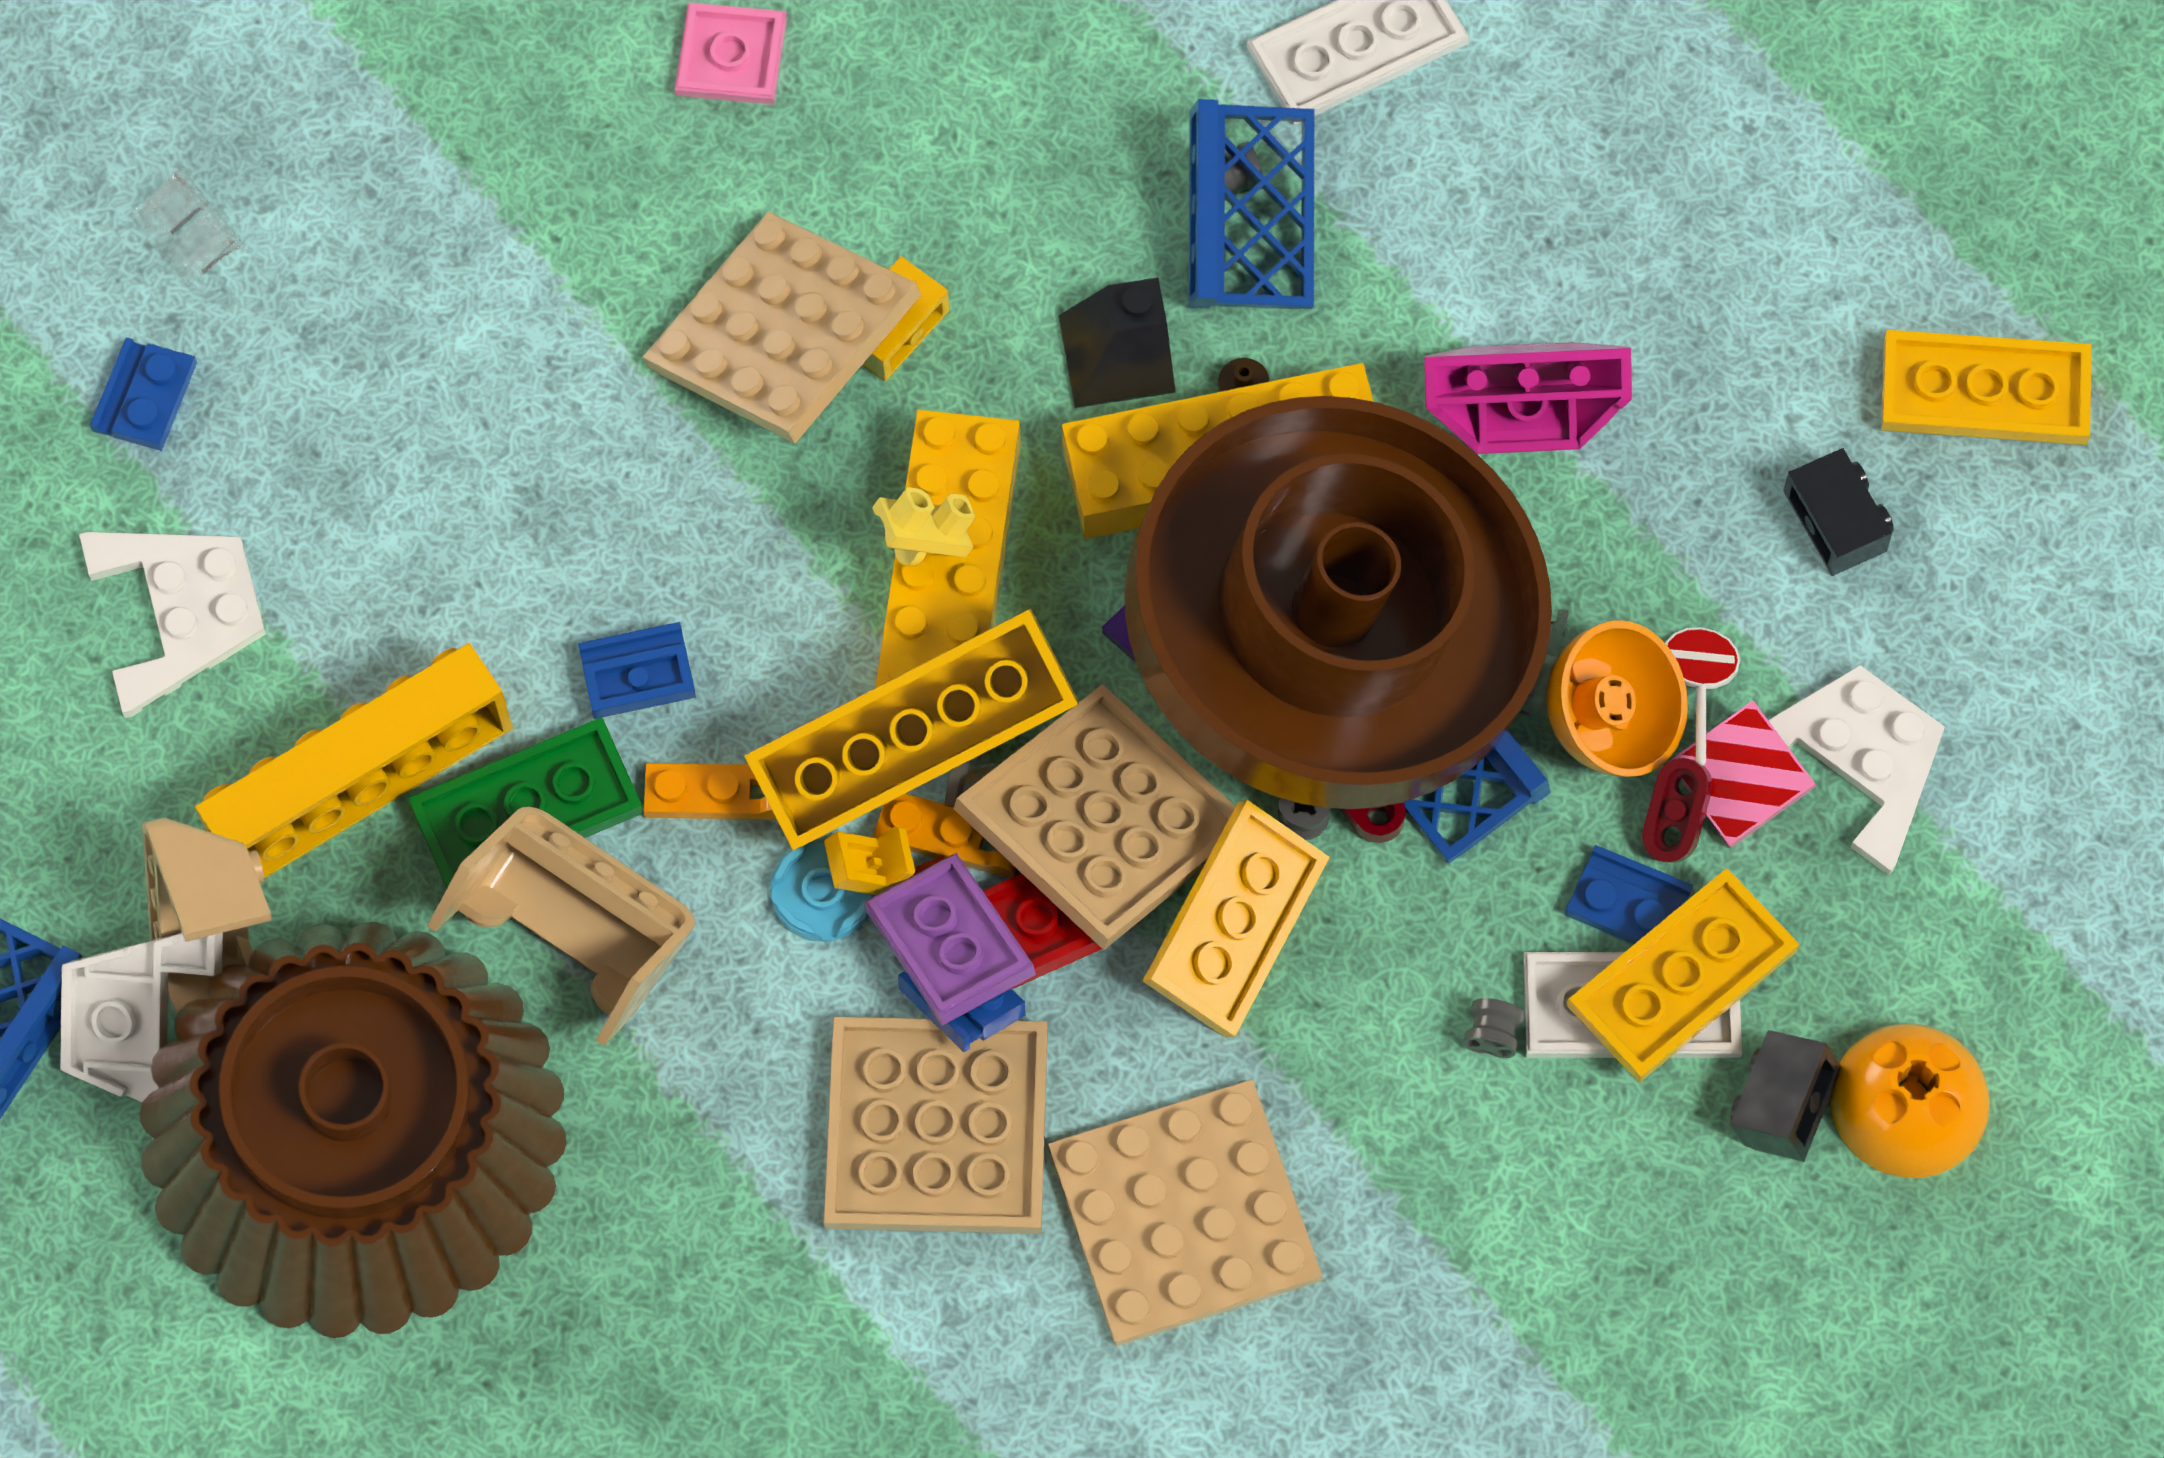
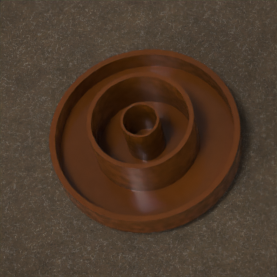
M1297 397L1271 402L1246 410L1222 422L1201 436L1184 451L1168 470L1156 489L1132 545L1124 588L1125 618L1136 664L1152 697L1179 734L1200 754L1245 784L1273 796L1324 808L1360 809L1406 802L1429 794L1453 782L1473 768L1493 749L1505 734L1532 691L1545 660L1552 617L1550 581L1538 537L1520 503L1498 474L1472 449L1431 422L1404 410L1378 402L1349 397Z

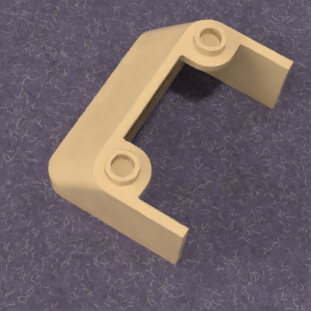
M522 807L512 814L460 864L427 927L436 932L459 910L470 922L480 927L501 926L512 917L597 974L590 985V993L597 1006L603 1012L610 1015L596 1038L597 1042L605 1046L638 1011L685 943L695 925V919L691 911L681 902L547 812L533 807Z
M160 818L143 822L142 835L151 940L182 933L185 942L223 933L222 968L233 964L249 967L250 956L253 950L249 942L248 926L271 921V912L260 883L264 882V873L257 851L248 852L245 844L171 819ZM169 972L168 996L176 1016L179 1010L187 1003L196 999H208V985L212 976Z

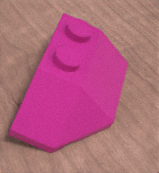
M1578 342L1475 346L1424 356L1426 409L1477 454L1581 449L1620 409H1623L1632 400L1631 347Z

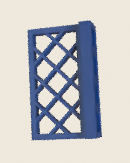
M1198 99L1189 111V308L1228 306L1312 309L1314 307L1315 109L1218 104V100ZM1225 118L1244 119L1257 133L1240 151L1225 136ZM1258 120H1270L1271 122L1264 127ZM1280 121L1302 122V142L1290 153L1269 132ZM1261 139L1282 159L1265 177L1244 156ZM1225 150L1233 157L1226 165ZM1302 150L1300 165L1294 157ZM1236 163L1258 183L1241 200L1225 186V173ZM1285 165H1288L1301 179V192L1290 203L1269 182ZM1261 188L1282 209L1265 226L1244 206ZM1225 200L1232 206L1226 214ZM1300 200L1301 214L1294 208ZM1236 212L1257 232L1240 250L1225 236V222ZM1286 214L1301 228V242L1290 252L1269 232ZM1261 237L1282 258L1265 276L1244 255ZM1224 248L1232 256V258L1228 260L1225 264ZM1300 250L1301 264L1293 257ZM1236 261L1257 282L1246 294L1224 293V272ZM1286 263L1301 278V296H1283L1269 281ZM1262 287L1269 295L1254 293Z
M1507 730L1493 749L1477 763V770H1468L1458 777L1475 780L1472 806L1442 803L1444 786L1436 790L1435 802L1409 800L1404 802L1406 811L1446 861L1450 863L1474 847L1530 803L1536 804L1549 795L1551 791L1546 777ZM1485 759L1495 772L1484 771ZM1482 781L1505 783L1516 796L1500 809L1479 807ZM1420 809L1433 811L1432 823ZM1440 813L1470 815L1468 833L1449 846L1438 832ZM1478 816L1488 817L1486 820H1484L1482 823L1476 826Z
M0 918V933L7 937L9 948L8 953L0 955V968L12 965L15 985L0 989V1003L18 997L20 1010L13 1020L0 1024L1 1119L61 1029L62 965L83 957L80 953L64 945L59 948ZM17 942L26 947L18 949ZM40 955L53 960L43 976L28 981L24 980L22 961Z

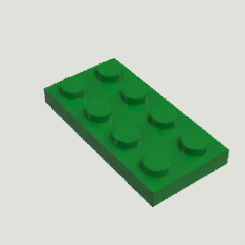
M603 717L408 798L446 889L460 864L512 814L522 807H533L543 810L584 838L644 814L641 801Z

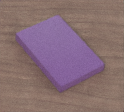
M957 853L864 902L867 914L942 1026L1036 975L1033 963Z

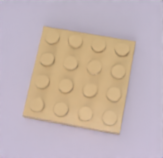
M768 211L642 358L646 365L658 374L795 444L922 294L915 282Z
M1102 684L1081 700L1078 705L1068 710L957 797L954 810L1092 940L1105 950L1202 870L1236 806Z
M833 1017L824 1208L825 1229L1042 1234L1048 1021H1016L984 1041L980 1038L970 1044V1049L963 1052L930 1019Z
M1253 1079L1048 1143V1149L1115 1347L1322 1281L1323 1276Z

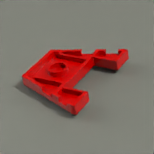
M941 855L916 866L914 875L945 859L944 856ZM1023 874L983 890L1034 965L1036 975L1014 986L1012 989L1102 950L1094 940Z

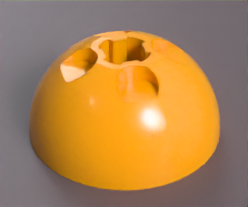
M1624 620L1608 621L1595 625L1576 636L1556 659L1550 672L1546 690L1547 714L1558 741L1579 763L1605 775L1633 777L1656 770L1672 756L1684 733L1687 721L1688 700L1680 666L1669 647L1661 638L1648 628L1634 622Z
M1921 1024L1890 1025L1877 1029L1861 1038L1840 1060L1839 1063L1842 1068L1830 1096L1832 1118L1846 1146L1867 1165L1898 1177H1929L1954 1168L1965 1160L1979 1144L1989 1117L1990 1100L1987 1082L1975 1057L1962 1043L1951 1035L1939 1029ZM1904 1080L1905 1083L1899 1087V1084ZM1919 1080V1081H1921L1922 1083H1924V1084L1928 1087L1929 1090L1926 1091V1089L1924 1088V1086H1923L1922 1084L1918 1083L1917 1081Z

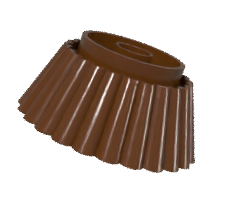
M374 921L357 925L347 936L339 928L332 925L318 924L305 930L300 935L296 945L287 940L277 938L264 941L251 954L249 967L240 964L223 967L221 973L212 976L210 979L208 999H196L187 1003L179 1010L174 1025L178 1041L167 1043L153 1057L151 1073L159 1089L146 1097L140 1109V1123L145 1132L154 1138L144 1149L141 1156V1168L145 1178L152 1185L162 1188L155 1204L157 1220L166 1230L184 1235L181 1242V1255L186 1265L197 1273L204 1275L217 1274V1287L220 1295L227 1302L242 1307H249L260 1303L262 1313L266 1319L281 1328L290 1329L310 1320L316 1331L330 1338L345 1337L354 1332L361 1323L371 1332L390 1334L401 1329L408 1322L412 1312L421 1317L429 1318L443 1315L457 1301L459 1289L474 1291L489 1285L497 1276L500 1267L499 1256L514 1254L528 1244L533 1227L529 1214L541 1211L554 1197L556 1183L554 1175L548 1166L560 1159L564 1154L567 1144L565 1130L561 1123L552 1117L563 1103L564 1087L560 1078L553 1071L543 1068L549 1057L550 1046L548 1038L537 1026L521 1022L524 1009L523 1001L519 994L510 986L504 984H488V973L485 965L476 956L466 952H456L446 956L443 945L435 936L428 932L415 931L407 933L397 940L391 929L384 924Z

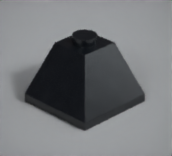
M1159 278L1107 285L1058 315L1075 408L1175 393L1168 326Z

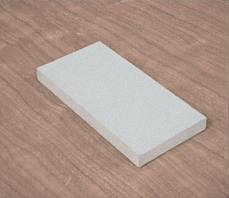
M1336 0L1247 41V49L1282 107L1315 109L1316 116L1469 44L1470 37L1447 0ZM1292 122L1293 125H1296V124L1301 123V122Z
M1524 952L1526 1058H1615L1567 1007V1002L1573 994L1624 952ZM1740 1000L1670 1058H1741Z

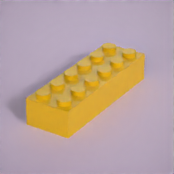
M1364 363L1062 424V447L1084 539L1139 528L1156 489L1168 470L1184 451L1211 429L1246 410L1271 402L1297 397H1349L1374 402Z
M917 409L906 487L922 489L930 496L933 505L941 506L950 493L965 495L969 499L975 514V519L967 529L973 548L967 557L926 553L923 561L917 566L903 565L899 563L895 555L875 688L995 627L1021 448L1019 420Z
M1030 608L749 752L744 757L794 851L1078 705L1079 701Z
M470 642L459 649H447L437 655L429 667L414 676L404 675L396 679L387 687L384 694L369 703L360 702L349 707L341 715L340 720L327 728L307 732L297 740L295 747L282 755L260 760L250 769L248 775L231 785L222 784L215 787L205 795L203 802L196 805L195 808L206 831L245 844L248 852L257 851L265 879L512 730L513 726L503 692Z

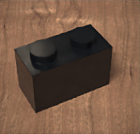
M1844 448L1789 471L1783 490L1831 576L1887 552L1892 532L1894 531L1889 512L1884 505H1876L1868 491L1869 482L1864 469L1857 461L1851 462Z
M1771 1030L1767 1031L1762 1046L1757 1048L1752 1055L1750 1076L1742 1095H1738L1735 1098L1731 1108L1730 1126L1744 1146L1777 1156L1805 1161L1842 1068L1827 1043Z

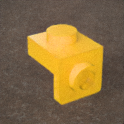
M894 826L878 838L837 831L824 840L834 888L878 895L907 880L915 873L905 828Z

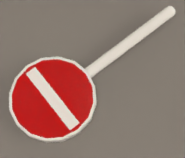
M1703 627L1685 628L1675 632L1665 644L1669 647L1680 666L1685 685L1696 688V762L1703 766L1706 763V689H1716L1728 684L1737 675L1741 660L1736 646L1721 633Z

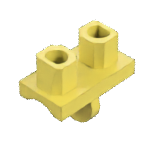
M906 487L897 500L879 497L872 507L874 514L879 516L884 523L886 546L895 550L897 560L903 565H919L926 553L967 557L973 548L967 529L975 519V514L969 499L965 495L950 493L941 506L933 505L930 496L922 489Z

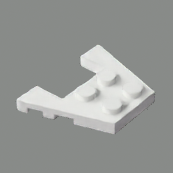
M103 532L79 534L91 581L144 568L165 653L163 658L112 671L124 718L136 715L149 703L162 695L170 694L181 687L183 682L206 668H212L266 634L241 537Z
M1860 665L1768 721L1789 749L1795 743L1882 806L1852 842L1851 848L1889 876L1894 871L1945 726Z
M178 933L63 964L60 1070L117 1096L122 1097L126 1095L143 1103L150 1093L159 1089L153 1080L151 1065L157 1051L167 1044L169 972L215 976L221 973L223 933L185 942L183 934Z

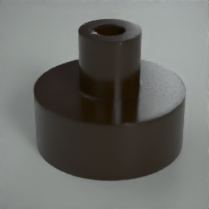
M1251 358L1231 360L1220 371L1218 391L1222 392L1269 382L1268 372L1261 363Z

